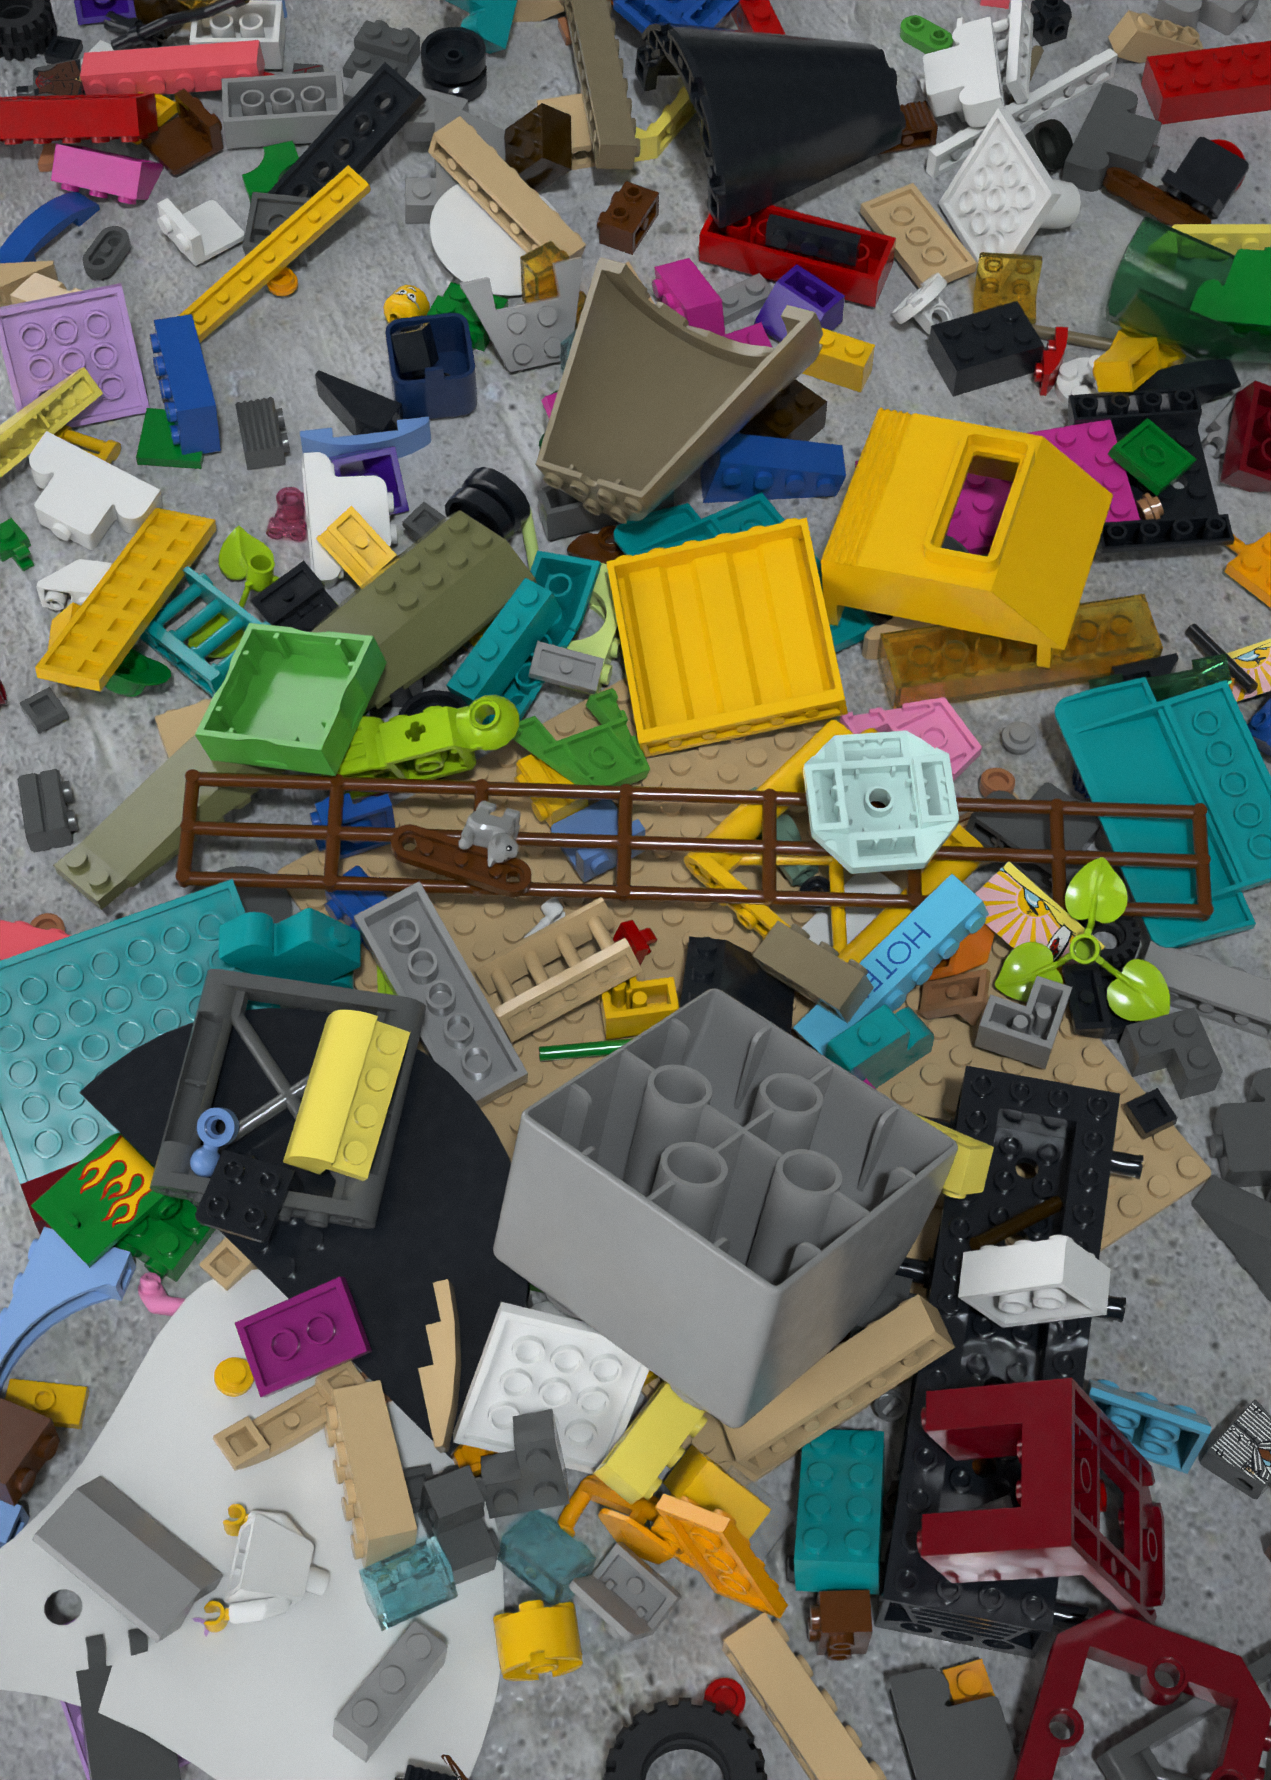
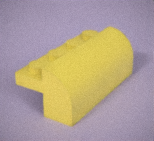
M336 1010L327 1017L283 1163L319 1175L328 1169L361 1181L368 1179L411 1032L377 1021L378 1016L361 1011Z

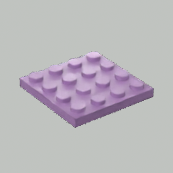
M121 283L0 307V346L17 412L81 367H85L103 394L66 424L67 426L72 428L146 413V408H150Z

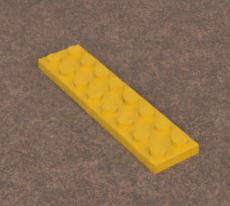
M155 508L35 666L37 678L101 692L185 575L183 569L187 566L191 567L216 532L215 519Z

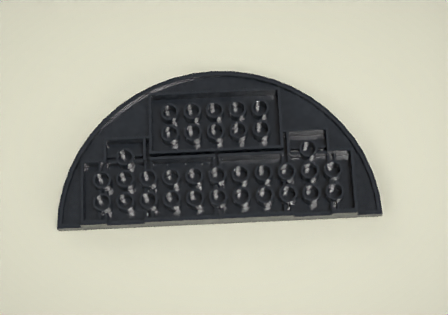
M262 1008L245 1011L244 1015L291 1086L310 1074L326 1019L331 1013L300 1008ZM194 1022L168 1031L135 1048L106 1068L79 1092L154 1167ZM232 1026L211 1108H227L236 1115L239 1121L279 1094L234 1026ZM419 1049L416 1050L375 1228L364 1229L328 1223V1227L322 1228L305 1223V1219L291 1217L290 1221L277 1220L270 1238L264 1243L220 1231L288 1299L338 1277H345L372 1352L356 1358L352 1362L372 1381L380 1380L383 1392L432 1441L433 1437L418 1368L434 1364L425 1326L441 1321L433 1283L449 1279L454 1286L460 1324L461 1376L458 1409L453 1432L500 1303L504 1302L525 1308L528 1306L530 1282L499 1261L493 1251L511 1160L494 1127L473 1097L448 1071ZM288 1108L224 1149L237 1154L247 1153L271 1164L281 1163L296 1171L304 1187L302 1193L329 1198L333 1196L336 1181L328 1169L319 1175L283 1163L296 1121ZM222 1120L217 1121L215 1127L216 1131L220 1134L225 1130L226 1126ZM453 1433L449 1451L445 1452L451 1459H453L454 1453L463 1447L462 1444L453 1443Z

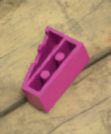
M690 258L654 267L656 279L652 280V288L657 299L659 298L661 302L685 317L689 322V326L708 330L720 336L725 335L722 299Z

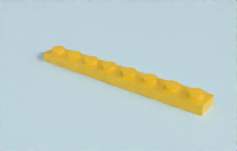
M349 165L345 167L186 308L179 316L192 314L199 343L371 191L370 185Z

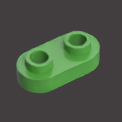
M912 15L906 17L901 22L900 38L905 43L925 54L953 46V38L950 32L921 16Z

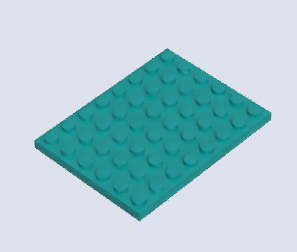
M233 879L0 961V1130L20 1184L81 1161L107 1137L120 1133L79 1092L106 1068L135 1048L168 1031L194 1022L208 970L223 969L249 973L218 959L219 926L245 913ZM248 1000L246 1010L281 1007L277 1004Z

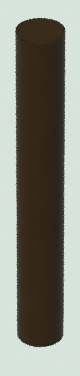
M1053 1196L971 1238L969 1242L970 1247L975 1251L980 1250L985 1245H995L1063 1209V1202L1058 1196Z

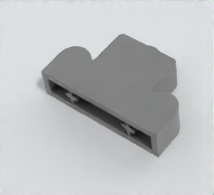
M1158 0L1155 18L1169 20L1176 25L1190 26L1194 29L1197 28L1199 21L1224 35H1230L1244 20L1248 21L1252 17L1255 9L1258 7L1259 0Z

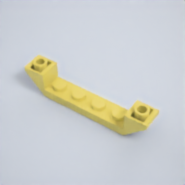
M685 86L679 90L675 100L670 105L665 106L661 116L655 123H651L646 131L636 127L635 138L640 139V155L635 157L634 162L658 158L697 112Z
M1174 224L1147 247L1142 274H1173L1178 255H1236L1239 249L1264 250L1265 247H1271V224Z

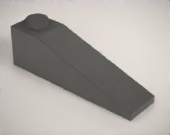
M1212 1175L1191 1205L1217 1238L1223 1240L1237 1256L1236 1261L1243 1270L1247 1269L1260 1285L1259 1290L1271 1302V1203Z

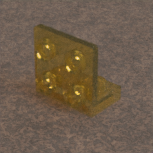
M981 252L979 254L973 291L972 314L1018 301L1031 324H1035L1036 294L1042 268V256Z

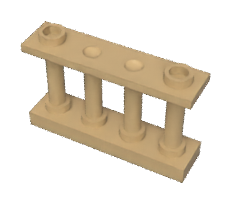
M602 897L473 966L488 995L496 991L499 992L504 1003L494 1008V1011L511 1042L643 971L626 938L615 943L608 930L617 925ZM595 938L602 950L582 961L576 948ZM563 955L569 968L549 978L543 966ZM530 973L537 986L517 996L511 983Z

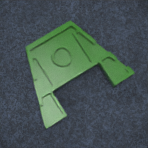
M613 688L589 696L586 707L602 725L556 741L537 717L532 716L519 721V728L513 738L514 741L574 784L630 785L646 779L650 771L636 736H631L626 725L628 718L625 711L619 709L616 703L618 695Z

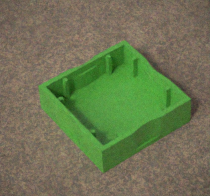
M249 623L230 661L226 678L214 694L195 736L210 760L336 776L387 662L374 636L331 631L306 632L293 627Z

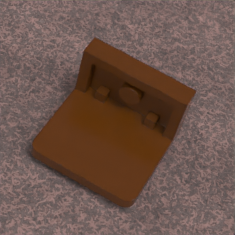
M185 89L174 94L178 117L158 127V131L148 133L149 138L141 139L142 145L174 175L180 174L224 149L221 136L222 124L219 118L214 113L210 114L204 108L200 99L193 97Z

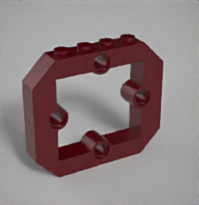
M1110 1609L1056 1635L1049 1651L1013 1780H1052L1058 1758L1070 1754L1079 1743L1084 1734V1722L1082 1716L1073 1708L1086 1658L1140 1677V1687L1143 1695L1155 1705H1170L1183 1692L1230 1709L1216 1769L1206 1780H1264L1265 1768L1260 1767L1259 1764L1262 1751L1269 1752L1271 1748V1726L1269 1725L1271 1708L1241 1656ZM1164 1671L1168 1673L1173 1679L1174 1687L1166 1688L1161 1686L1156 1681L1155 1672ZM1061 1722L1066 1725L1070 1732V1738L1065 1740L1056 1738L1050 1731V1723Z

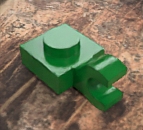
M12 518L1 523V561L4 562L12 558L22 571L34 566V562L28 556L31 554L28 549L31 544L27 535Z

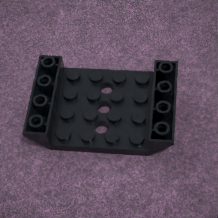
M1196 387L1069 395V426L1111 420L1118 443L1148 418L1197 459L1193 466L1175 481L1182 483L1184 488L1177 489L1170 485L1157 496L1164 510V515L1160 516L1161 519L1142 520L1140 517V520L1105 522L1096 551L1103 554L1234 544V536L1228 514L1219 515L1198 432L1202 408ZM1126 470L1135 504L1136 501L1142 499L1143 494L1149 493L1152 498L1156 496L1152 491H1144L1137 486L1142 483Z

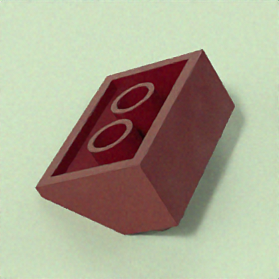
M1256 380L1236 393L1220 479L1222 483L1248 492H1271V386Z

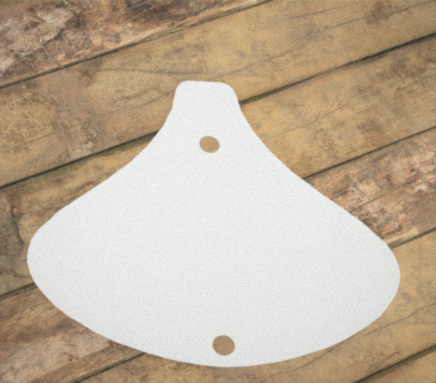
M259 1269L251 1270L228 1291L214 1279L202 1284L184 1300L157 1335L114 1413L82 1464L52 1501L12 1540L0 1548V1690L47 1696L81 1707L76 1671L89 1669L85 1637L103 1634L106 1666L112 1665L98 1713L146 1734L216 1780H395L396 1777H405L407 1765L438 1771L441 1774L446 1773L449 1776H456L441 1758L444 1754L449 1755L467 1779H469L482 1748L494 1708L501 1671L493 1623L494 1616L504 1613V1580L501 1551L497 1556L495 1570L449 1587L419 1519V1512L414 1513L418 1530L413 1562L364 1573L362 1560H355L353 1557L350 1535L354 1534L352 1521L346 1522L343 1515L341 1497H345L343 1483H336L333 1471V1460H336L334 1447L328 1448L324 1428L303 1442L268 1460L235 1471L214 1442L213 1436L247 1416L252 1421L315 1385L317 1376L266 1398L260 1397L255 1381L246 1393L238 1397H230L220 1392L214 1382V1372L218 1364L232 1357L242 1358L247 1361L234 1323L288 1300V1298ZM354 1364L359 1373H361L362 1371ZM371 1379L365 1380L366 1382H372ZM393 1401L386 1403L403 1470L431 1464L433 1475L441 1474L447 1467L455 1465L453 1459L445 1452L440 1453L435 1448L434 1442ZM99 1476L223 1575L215 1590L194 1602L178 1630L158 1643L147 1635L148 1651L133 1656L130 1653L128 1630L138 1629V1627L32 1540L35 1533L78 1487ZM485 1502V1516L482 1519L487 1530L493 1529L499 1541L495 1518H489ZM232 1504H240L245 1508L246 1514H249L251 1511H264L286 1515L302 1533V1536L310 1540L314 1545L310 1566L329 1572V1581L322 1596L305 1592L303 1599L288 1609L285 1614L266 1620L235 1625L228 1621L222 1631L216 1633L209 1631L206 1637L204 1625L200 1622H195L192 1618L215 1621L219 1618L220 1613H206L204 1610L205 1605L210 1601H218L224 1608H229L231 1604L225 1601L238 1536L228 1535L224 1530L223 1521H237L239 1518H231L228 1514V1508ZM59 1590L73 1591L82 1601L80 1616L68 1625L52 1623L47 1619L44 1612L47 1598ZM416 1621L448 1645L445 1664L365 1763L333 1738L334 1719L410 1625Z

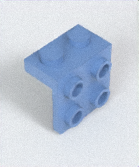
M600 800L554 823L551 826V833L618 835V808L612 800ZM639 819L632 822V836H645V828ZM561 848L583 882L617 866V849ZM632 850L631 858L645 852V850Z

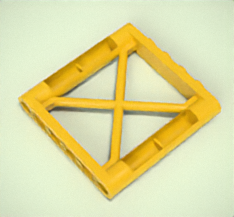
M830 720L756 790L765 791L766 789H773L775 791L806 792L803 775L804 764L812 756H815L833 736L853 733L840 722ZM740 804L705 838L755 840L762 833V805ZM777 806V818L790 806ZM959 824L942 845L983 847L975 837ZM689 852L684 857V863L689 871L707 888L747 889L731 873L739 865H762V854ZM777 855V865H829L830 892H845L843 866L834 857ZM930 860L927 864L929 866L922 871V895H930L951 874L963 883L983 862ZM907 887L900 894L907 895ZM719 903L722 906L727 905L736 913L739 922L749 930L754 929L763 937V940L777 921L790 927L764 904ZM831 907L833 948L839 953L838 958L847 963L850 959L860 963L912 911L909 909L885 908L847 945L845 907Z

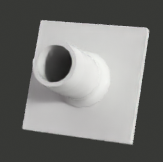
M997 108L938 204L963 246L977 262L976 267L990 289H999L1038 229H1064L1070 227L1079 214L1081 201L1079 191L1073 183L1050 177L1009 110Z
M550 1301L535 1304L530 1309L501 1302L453 1432V1443L497 1453L514 1451L513 1416L553 1409L565 1467L593 1474L625 1432L649 1369L585 1322L560 1312Z

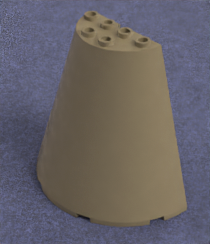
M600 257L594 270L535 464L545 475L543 480L549 486L555 489H562L573 498L582 502L583 507L594 515H600L602 512L622 524H626L628 520L639 521L644 519L816 360L823 347L822 344H819L823 331L815 312L787 305L781 315L787 330V336L775 348L741 343L708 330L689 326V322L685 317L663 302L657 301L656 305L648 300L650 294L647 292V288L638 280L626 263Z

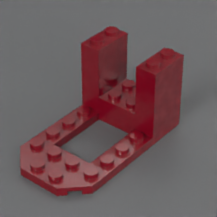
M1073 1378L926 1391V1407H923L921 1411L923 1429L954 1460L1018 1456L1022 1468L1021 1480H1018L1016 1484V1496L1021 1507L922 1514V1529L917 1533V1548L921 1557L951 1583L1084 1575L1124 1615L1154 1625L1157 1615L1153 1607L1162 1606L1165 1600V1529L1161 1503L1152 1502L1149 1486L1155 1484L1152 1466ZM1100 1468L1124 1493V1507H1120L1118 1512L1119 1526L1121 1531L1124 1532V1547H1120L1119 1550L1100 1532Z

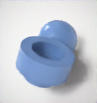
M223 1107L210 1108L203 1112L198 1119L197 1132L204 1145L195 1150L190 1158V1167L197 1176L211 1177L220 1158L218 1153L219 1147L229 1145L238 1135V1118L231 1110ZM218 1120H222L226 1126L222 1134L216 1131L215 1126Z

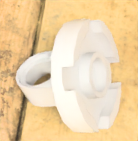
M939 273L932 275L921 283L922 287L914 293L911 292L892 311L893 317L899 324L914 317L930 335L931 326L935 325L932 321V313H937L941 317L942 322L953 319L950 309L938 296L947 285V281Z

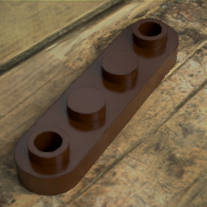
M1118 167L1107 169L1102 182L1107 192L1126 199L1138 210L1147 211L1154 215L1159 222L1171 226L1174 224H1211L1210 218L1131 172Z
M413 824L400 826L391 836L392 853L400 862L511 898L524 895L531 886V869L521 859L511 858L506 862L496 863L489 867L487 863V848L472 845L470 848L463 850L458 845L460 839ZM408 843L416 845V848L411 851L405 850L403 847ZM516 877L520 881L513 885L509 884L507 879Z

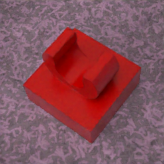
M633 920L621 922L613 937L615 943L626 938L640 965L645 956L652 951L648 944L655 943L658 940L651 928L639 931Z

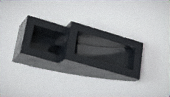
M1230 359L1195 361L1158 370L1139 386L1137 391L1196 387L1201 404L1241 387V383Z

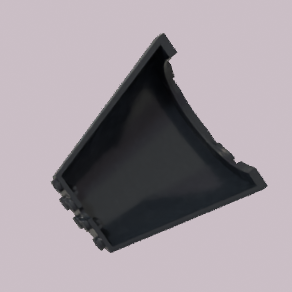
M665 22L649 25L641 35L642 40L646 41L645 46L638 47L635 74L644 91L656 89L657 76L680 75L689 98L700 117L698 127L703 151L706 157H712L713 165L708 166L707 174L708 210L718 229L742 220L901 143L902 130L906 127V120L903 112L900 110L896 88L897 74L893 67H889L884 51L878 49L873 44Z

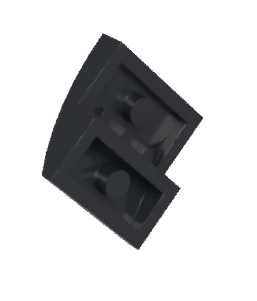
M304 560L250 600L263 621H267L271 625L293 627L306 632H310L338 606L326 592L325 585Z
M1098 963L1062 966L1064 984L1072 987L1068 1004L1074 1033L1093 1038L1121 1040L1126 1025L1141 1022L1123 1019L1110 1008L1107 999V989L1110 983L1117 978L1107 970H1100Z

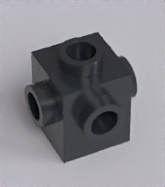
M1033 0L1030 12L1034 17L1033 37L1042 47L1066 39L1069 22L1072 18L1070 6L1063 0Z

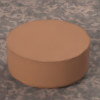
M1002 768L987 769L981 775L980 793L985 798L990 793L998 790L1007 791L1013 795L1015 778L1009 771Z

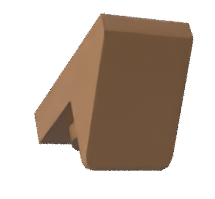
M988 969L926 981L923 983L919 1013L926 1019L959 1014L971 1026H975L987 1005L991 972Z

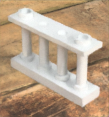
M1011 0V10L1007 18L992 23L995 34L1009 30V34L1006 35L1005 39L997 41L998 54L1008 51L1005 58L999 61L1001 73L1006 72V76L1002 80L1003 93L1012 94L1017 105L1029 100L1034 17L1024 0ZM963 17L957 19L956 28L966 23ZM963 110L956 112L962 123L966 122Z

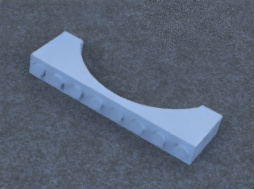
M43 1228L39 1239L35 1238L30 1245L28 1252L29 1262L24 1273L20 1272L14 1281L12 1289L13 1298L9 1307L3 1308L0 1313V1395L13 1367L24 1352L50 1328L70 1315L94 1304L110 1299L122 1301L136 1269L131 1252L112 1247L89 1268L53 1229ZM0 1500V1548L12 1540L27 1525L29 1516L22 1505L16 1504L13 1506Z

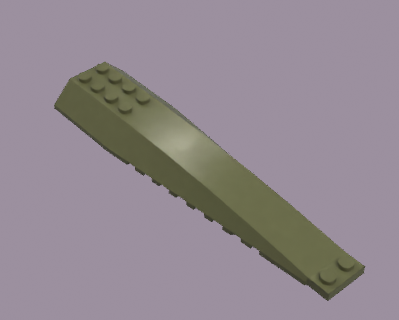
M459 510L440 521L350 594L310 632L331 631L374 636L387 664L364 712L366 713L374 706L378 710L391 700L390 695L401 687L405 690L429 673L496 618L524 578L535 583L536 579L506 539ZM194 735L153 772L80 844L53 866L57 874L102 910L126 889L134 887L179 854L180 824L182 822L186 781L185 774L188 770L252 774H282L286 770L210 760ZM200 786L196 821H225L224 817L229 811L241 809L252 801L250 796L261 788Z

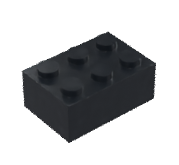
M1014 301L932 325L927 352L954 397L1034 373L1035 363H1041L1044 344L1019 302Z

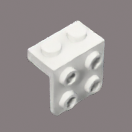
M168 198L157 203L160 216L157 218V222L162 232L168 235L178 249L195 266L244 240V231L214 200H209L184 214Z

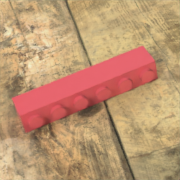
M259 40L87 52L83 56L80 78L86 95L130 94L138 92L163 95L175 94L182 89H185L188 93L222 90L221 79L264 76L265 62Z

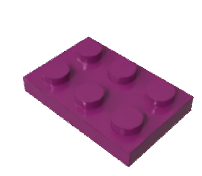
M345 1277L333 1279L234 1323L260 1397L266 1398L372 1352Z

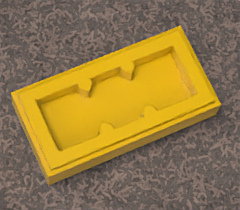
M10 1379L5 1400L51 1418L56 1427L81 1429L90 1391L88 1387Z

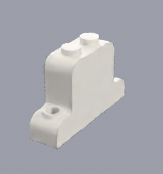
M320 452L303 453L301 469L310 567L325 585V589H330L337 583L338 578L344 577V569L318 542L316 537L321 535L329 525L352 505L389 547L391 544H396V524H390L389 512L394 511L393 493L387 492L386 483L378 476L337 477L334 472V464L330 462L325 454Z

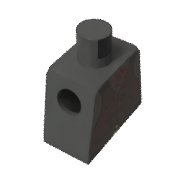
M74 59L36 67L33 70V85L16 87L17 96L86 95L80 78L81 60Z

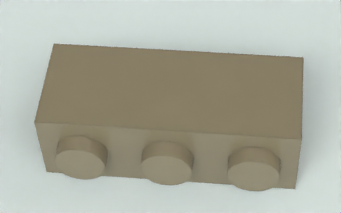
M777 921L752 956L762 970L848 1023L874 988L866 976L868 974L867 969L855 960L850 959L847 963L838 958L839 953L829 944L821 941L817 945L809 940L810 935L798 925L792 924L791 927H788L782 922Z

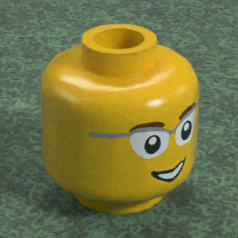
M402 285L386 299L383 310L386 320L390 323L400 318L426 316L430 310V305L426 294L421 289L412 285Z

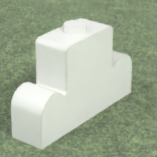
M991 17L958 26L952 34L954 47L923 56L925 78L920 79L923 96H928L935 117L963 110L968 125L982 127L989 123L997 108H1005L997 39Z
M48 431L44 433L30 454L29 464L33 480L36 485L44 489L34 504L38 522L51 529L52 533L62 540L67 541L70 539L89 550H93L115 520H118V524L123 531L135 534L155 508L163 506L160 489Z

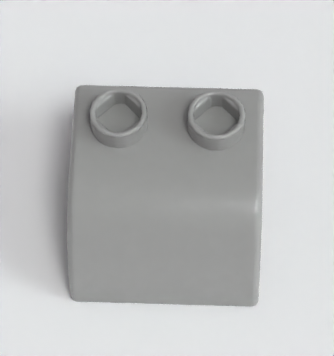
M713 988L705 991L522 1112L493 1251L499 1261L545 1293L548 1300L560 1312L585 1322L666 1381L684 1402L699 1410L707 1411L730 1428H739L839 1344L879 1298L903 1263L924 1227L948 1177L958 1151V1144L948 1135L722 990Z

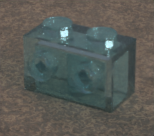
M539 1510L530 1511L503 1535L500 1545L501 1551L497 1560L552 1606L568 1602L575 1595L568 1585L575 1578L592 1575L596 1557L591 1554L586 1545L574 1540L560 1528L553 1518L546 1517Z
M435 1536L358 1570L366 1602L381 1631L458 1597L451 1564Z

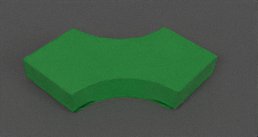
M293 140L263 147L264 158L260 165L254 170L242 174L243 184L250 203L253 192L268 193L298 160L299 157Z

